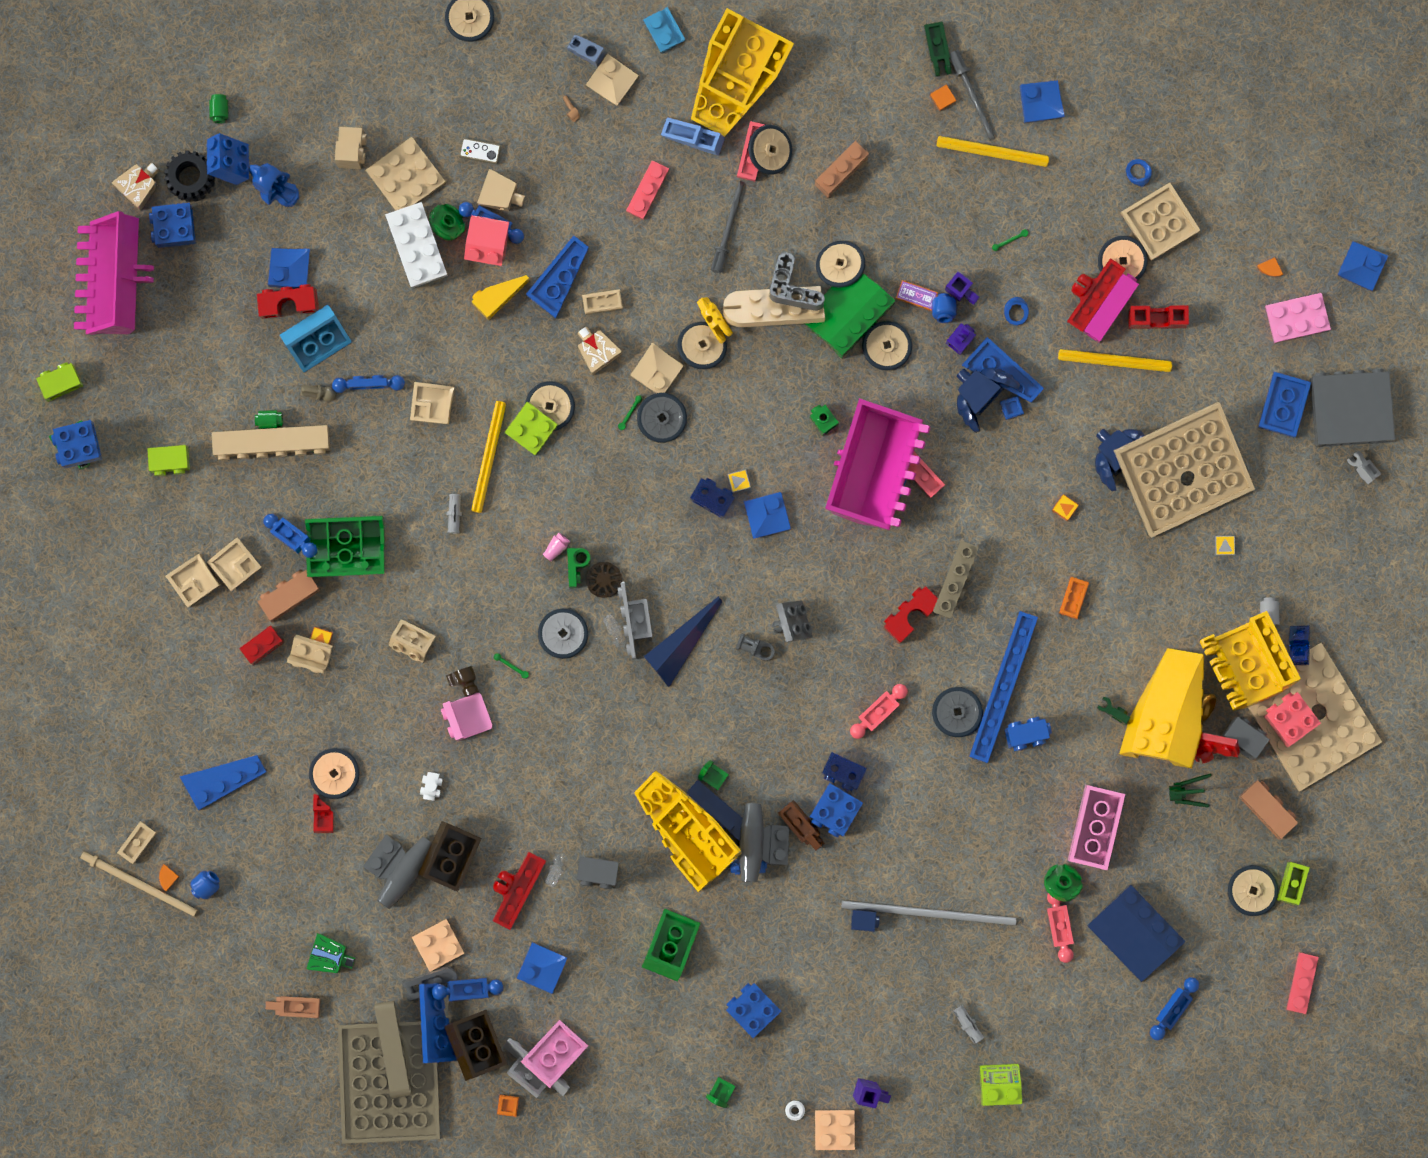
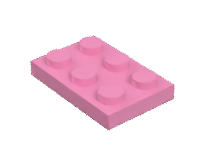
M1322 293L1265 306L1274 343L1331 330Z
M559 1020L522 1059L521 1063L551 1088L586 1050L588 1045Z

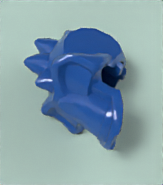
M268 163L261 166L250 165L249 172L253 177V185L260 192L264 202L271 205L274 200H277L285 207H292L299 199V191L295 184L287 182L290 174L281 172Z

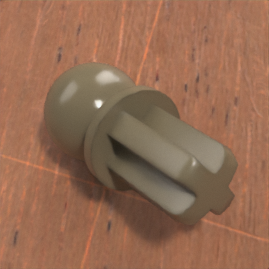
M302 385L301 396L312 397L316 400H319L321 397L326 402H330L336 397V392L329 386L321 389V385H317V387Z

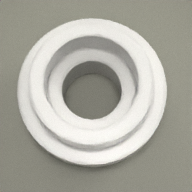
M791 1101L787 1104L785 1112L789 1119L796 1121L804 1116L805 1108L801 1102ZM797 1107L799 1109L798 1114H793L791 1109Z

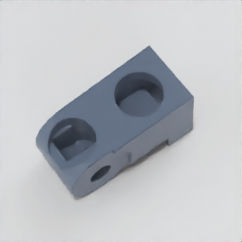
M574 35L567 47L568 51L597 68L606 54L603 47L578 35Z

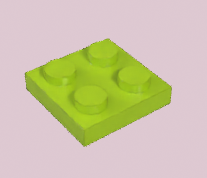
M526 402L505 433L532 454L537 455L559 424L531 403Z

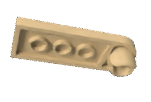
M821 286L800 287L821 292ZM781 288L777 289L776 295L781 293ZM770 289L735 291L725 298L723 304V317L727 324L736 327L825 322L824 307L818 311L775 303L769 297ZM799 294L792 295V298L794 300H800L802 299V296Z

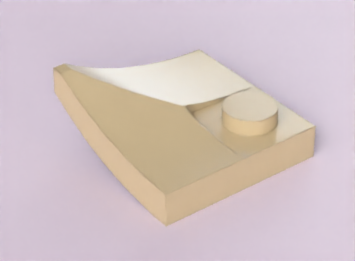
M607 54L586 86L618 106L639 75Z
M651 343L630 376L654 393H665L684 366L654 343Z
M414 382L410 420L449 425L455 387Z
M238 537L207 561L230 591H233L261 569L259 563Z
M197 554L166 575V578L187 607L192 606L220 586L200 554Z

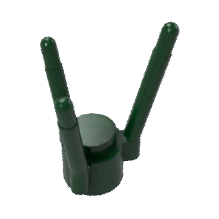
M1212 774L1173 783L1174 786H1169L1170 801H1175V804L1208 808L1210 805L1206 803L1183 800V798H1186V794L1204 793L1205 789L1185 790V787L1181 786L1211 777Z

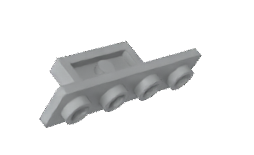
M621 582V587H618L619 599L623 598L624 606H620L622 618L626 617L627 625H623L625 637L629 636L630 644H626L628 656L632 655V660L636 659L634 640L653 637L647 599L628 601L625 582Z
M509 1038L503 1048L516 1057L517 1061L508 1070L507 1074L537 1098L547 1085L521 1063L528 1052L522 1048L519 1042ZM559 1078L552 1086L562 1096L570 1088L562 1078Z

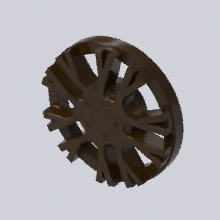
M599 562L593 565L586 575L587 587L597 597H611L618 592V587H621V572L612 563ZM604 565H607V572H603ZM600 566L602 569L601 573H597L595 568ZM611 567L616 570L614 574H609ZM591 572L597 574V578L591 576ZM617 575L619 576L618 579H613V580H612V578H611V577H613V576H617ZM589 579H595L596 583L590 585ZM612 582L619 583L616 589L611 586ZM598 584L600 587L593 591V588ZM610 586L613 592L609 593L606 587ZM601 588H605V595L599 594Z

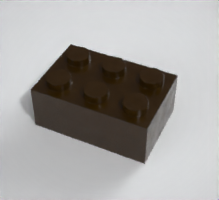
M441 821L418 875L458 892L482 838Z
M487 1010L444 1026L465 1081L507 1065Z

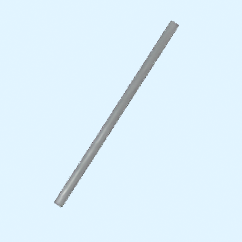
M842 901L841 908L1016 926V918L852 901Z

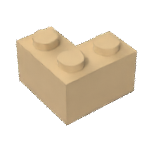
M339 127L338 141H336L335 162L338 168L361 169V164H365L366 155L363 145L367 143V134H364L362 128Z

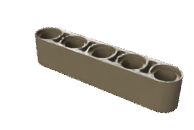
M395 1001L376 1003L374 1007L391 1098L410 1096L411 1087Z

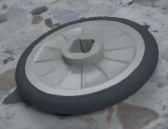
M561 608L553 610L540 622L538 628L539 643L546 653L555 658H571L580 653L587 643V624L580 614L571 609ZM562 629H565L568 633L564 638H561L558 634Z

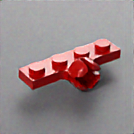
M1110 258L1097 278L1093 279L1086 274H1081L1077 281L1085 286V288L1077 283L1073 284L1071 291L1079 297L1080 303L1067 320V323L1083 333L1126 268Z
M1202 732L1195 761L1200 762L1201 758L1202 763H1208L1214 759L1213 754L1216 753L1238 758L1240 753L1238 740Z
M528 852L516 874H511L507 871L499 873L497 877L507 883L503 885L497 881L494 882L493 889L503 896V901L492 920L493 922L511 930L546 860Z

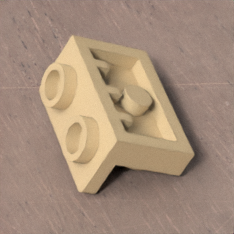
M401 619L390 638L389 646L396 652H402L412 660L423 663L436 636Z
M296 635L287 663L295 667L310 669L314 673H324L328 667L333 646Z

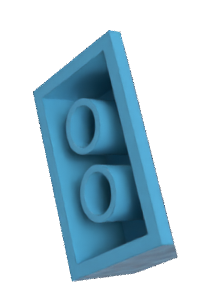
M329 305L324 306L280 334L281 339L303 373L352 342Z

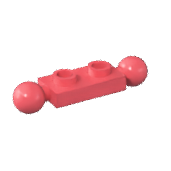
M897 684L893 687L891 695L886 691L858 717L862 722L851 727V736L855 739L862 738L865 735L866 728L872 732L899 706L896 700L907 696V687L903 684Z
M1048 893L1047 900L1053 906V908L1047 909L1054 947L1060 946L1061 948L1058 952L1059 960L1063 963H1068L1074 956L1073 951L1068 948V945L1074 944L1067 905L1060 906L1061 901L1051 897Z

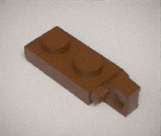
M794 800L778 812L779 816L802 843L810 844L815 851L825 844L819 836L820 832L817 827L811 823V820Z

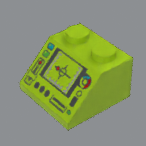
M1019 1064L980 1066L981 1105L1022 1104Z

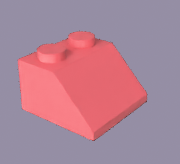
M472 215L464 259L502 266L506 253L509 222Z

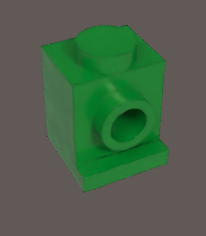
M819 404L811 410L810 419L822 436L839 425L838 420H836L826 404L823 407ZM823 414L827 416L825 421L820 420V416Z

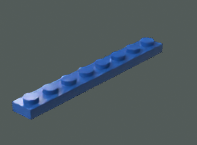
M1019 611L972 746L970 758L985 763L989 761L1038 619L1036 616Z

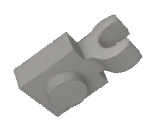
M1359 450L1354 453L1357 460L1353 456L1347 459L1350 465L1358 467L1356 471L1367 484L1381 475L1371 460L1366 461Z

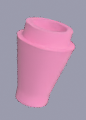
M561 533L554 535L543 555L552 562L554 558L569 548L570 541Z

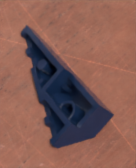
M719 596L644 656L668 687L672 684L721 605L722 600Z

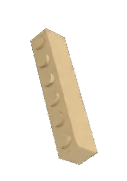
M321 425L212 432L213 456L215 458L218 457V460L224 461L230 460L232 456H237V459H249V455H256L257 458H267L268 454H276V457H286L287 453H295V456L307 455L306 452L313 451L316 455L326 454V451H330L329 427Z

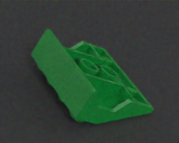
M863 273L854 284L842 288L831 287L824 294L825 322L804 324L834 349L836 354L842 359L894 305L895 300Z
M383 516L305 519L307 536L311 539L309 542L314 543L317 547V554L314 557H306L307 577L385 574V521Z

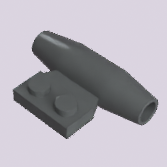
M746 803L740 830V850L742 852L739 855L742 882L756 883L762 861L772 865H788L789 826L769 825L764 827L761 804Z
M387 835L384 836L363 865L365 869L378 878L387 879L377 899L378 902L390 909L408 891L418 877V873L432 844L429 840L422 837L405 853L400 844Z

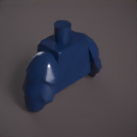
M988 367L981 371L976 370L972 374L962 369L956 376L963 383L958 389L960 393L957 397L958 413L962 416L965 425L969 426L975 433L980 432L976 414L981 415L1004 390L998 383L1015 389H1020V383L1014 379L1013 375L1003 372L1000 368Z
M1102 429L1096 435L1102 444L1099 445V453L1095 457V469L1102 483L1111 491H1117L1113 474L1116 477L1122 472L1113 450L1146 436L1140 430L1126 429L1122 432L1116 430L1110 435L1105 429Z

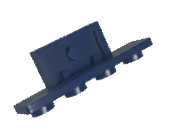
M697 780L686 794L710 814L724 831L727 830L740 841L742 817Z

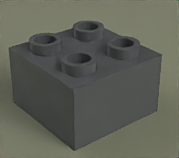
M1236 717L1232 719L1221 736L1238 740L1240 753L1249 760H1254L1259 756L1270 739L1266 737L1267 733L1260 728L1256 730L1250 726L1251 722L1246 718Z
M580 857L577 881H581L580 885L592 887L593 883L600 884V888L612 890V886L617 885L620 863Z

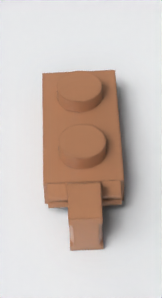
M281 996L276 997V1002L266 1001L265 1009L275 1010V1015L319 1018L321 999Z

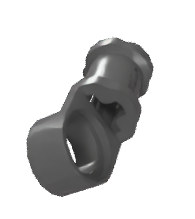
M743 633L736 646V650L742 649L747 651L752 656L763 661H770L775 654L773 646L769 643L745 637ZM763 647H769L772 651L771 655L767 658L760 654Z

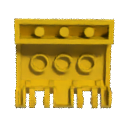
M1267 611L1249 618V623L1215 637L1213 634L1200 640L1202 648L1206 649L1204 651L1206 656L1216 654L1218 657L1212 659L1210 664L1215 666L1213 670L1219 683H1224L1221 685L1222 689L1233 688L1235 691L1226 696L1233 710L1245 709L1284 692L1301 680Z

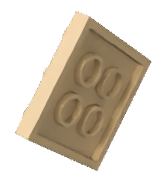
M412 137L366 169L368 175L395 211L419 203L446 183Z
M1171 183L1166 184L1121 212L1135 237L1143 245L1151 261L1200 232L1199 227Z

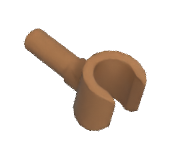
M566 95L563 99L571 110L567 113V116L575 122L580 117V114Z

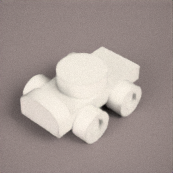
M428 772L427 776L423 775L422 783H425V787H421L420 795H424L423 799L435 801V797H440L441 790H437V786H442L443 779L439 778V774Z

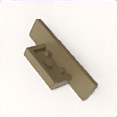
M960 541L933 609L934 613L949 619L952 617L958 599L962 600L966 589L963 588L965 581L969 582L973 571L970 569L978 551L977 546Z

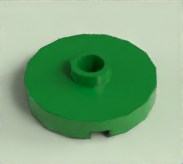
M439 204L430 212V226L433 232L440 238L452 241L459 238L465 230V221L463 222L462 220L463 216L460 215L459 210L454 206Z
M1054 865L1047 871L1044 877L1046 891L1058 901L1067 902L1074 900L1083 888L1080 874L1069 865Z

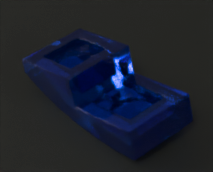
M1310 625L1290 626L1289 656L1294 665H1309Z

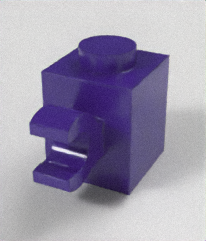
M957 272L945 287V291L959 302L965 297L974 305L979 298L978 295L970 290L973 283L960 272Z
M960 323L945 344L961 355L975 338L974 329L968 324L963 325Z
M858 1078L853 1098L858 1105L876 1108L878 1101L889 1103L891 1095H888V1091L881 1090L877 1082Z

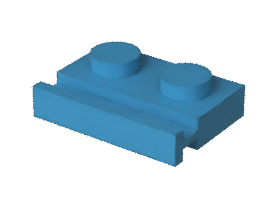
M668 7L643 19L661 53L685 41Z

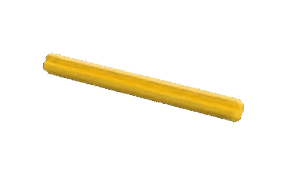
M939 136L937 139V147L1044 167H1047L1049 163V156L943 136Z
M1060 349L1058 352V359L1062 361L1171 372L1172 370L1171 361Z
M496 401L472 505V511L475 513H481L484 505L506 403L502 401Z

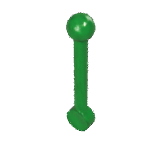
M1023 229L1020 234L1000 244H994L992 246L993 251H998L1000 247L1020 237H1027L1028 231Z
M637 395L635 397V402L622 423L618 424L620 430L626 428L625 424L638 403L642 402V396Z
M499 653L494 655V660L501 661L521 674L522 678H528L529 673L527 671H522L509 663Z

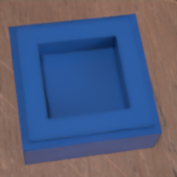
M1018 396L1000 401L1005 420L1024 414Z

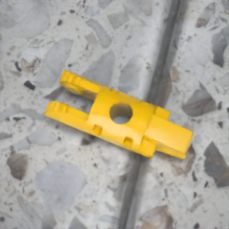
M708 297L701 298L697 302L701 314L719 343L722 344L726 341L724 334L730 337L733 332L717 306Z

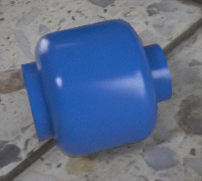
M941 293L932 300L933 318L940 323L951 322L957 315L956 299L947 293Z
M201 871L191 881V893L198 899H209L220 887L218 876L212 871Z

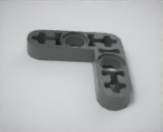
M781 253L777 259L770 287V299L775 303L813 311L822 309L824 306V295L821 292L790 286L795 258L790 253ZM785 260H788V263H787V266H786V269H785V268H783V262H784ZM785 275L787 279L781 281L777 279V276ZM778 287H781V293L776 295ZM799 294L802 296V299L794 300L792 295Z

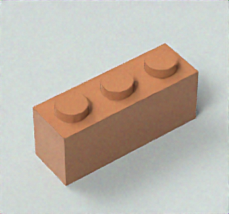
M855 141L815 180V186L829 198L868 159L869 153Z
M307 570L297 571L292 575L293 579L288 582L286 580L282 581L276 586V590L271 593L267 591L260 596L261 600L258 603L271 622H274L320 591L313 578L307 577Z
M1257 780L1239 798L1278 839H1282L1298 824L1295 820L1297 817L1291 810H1285L1281 799L1276 795L1273 797L1268 792L1270 788L1263 781L1259 782Z

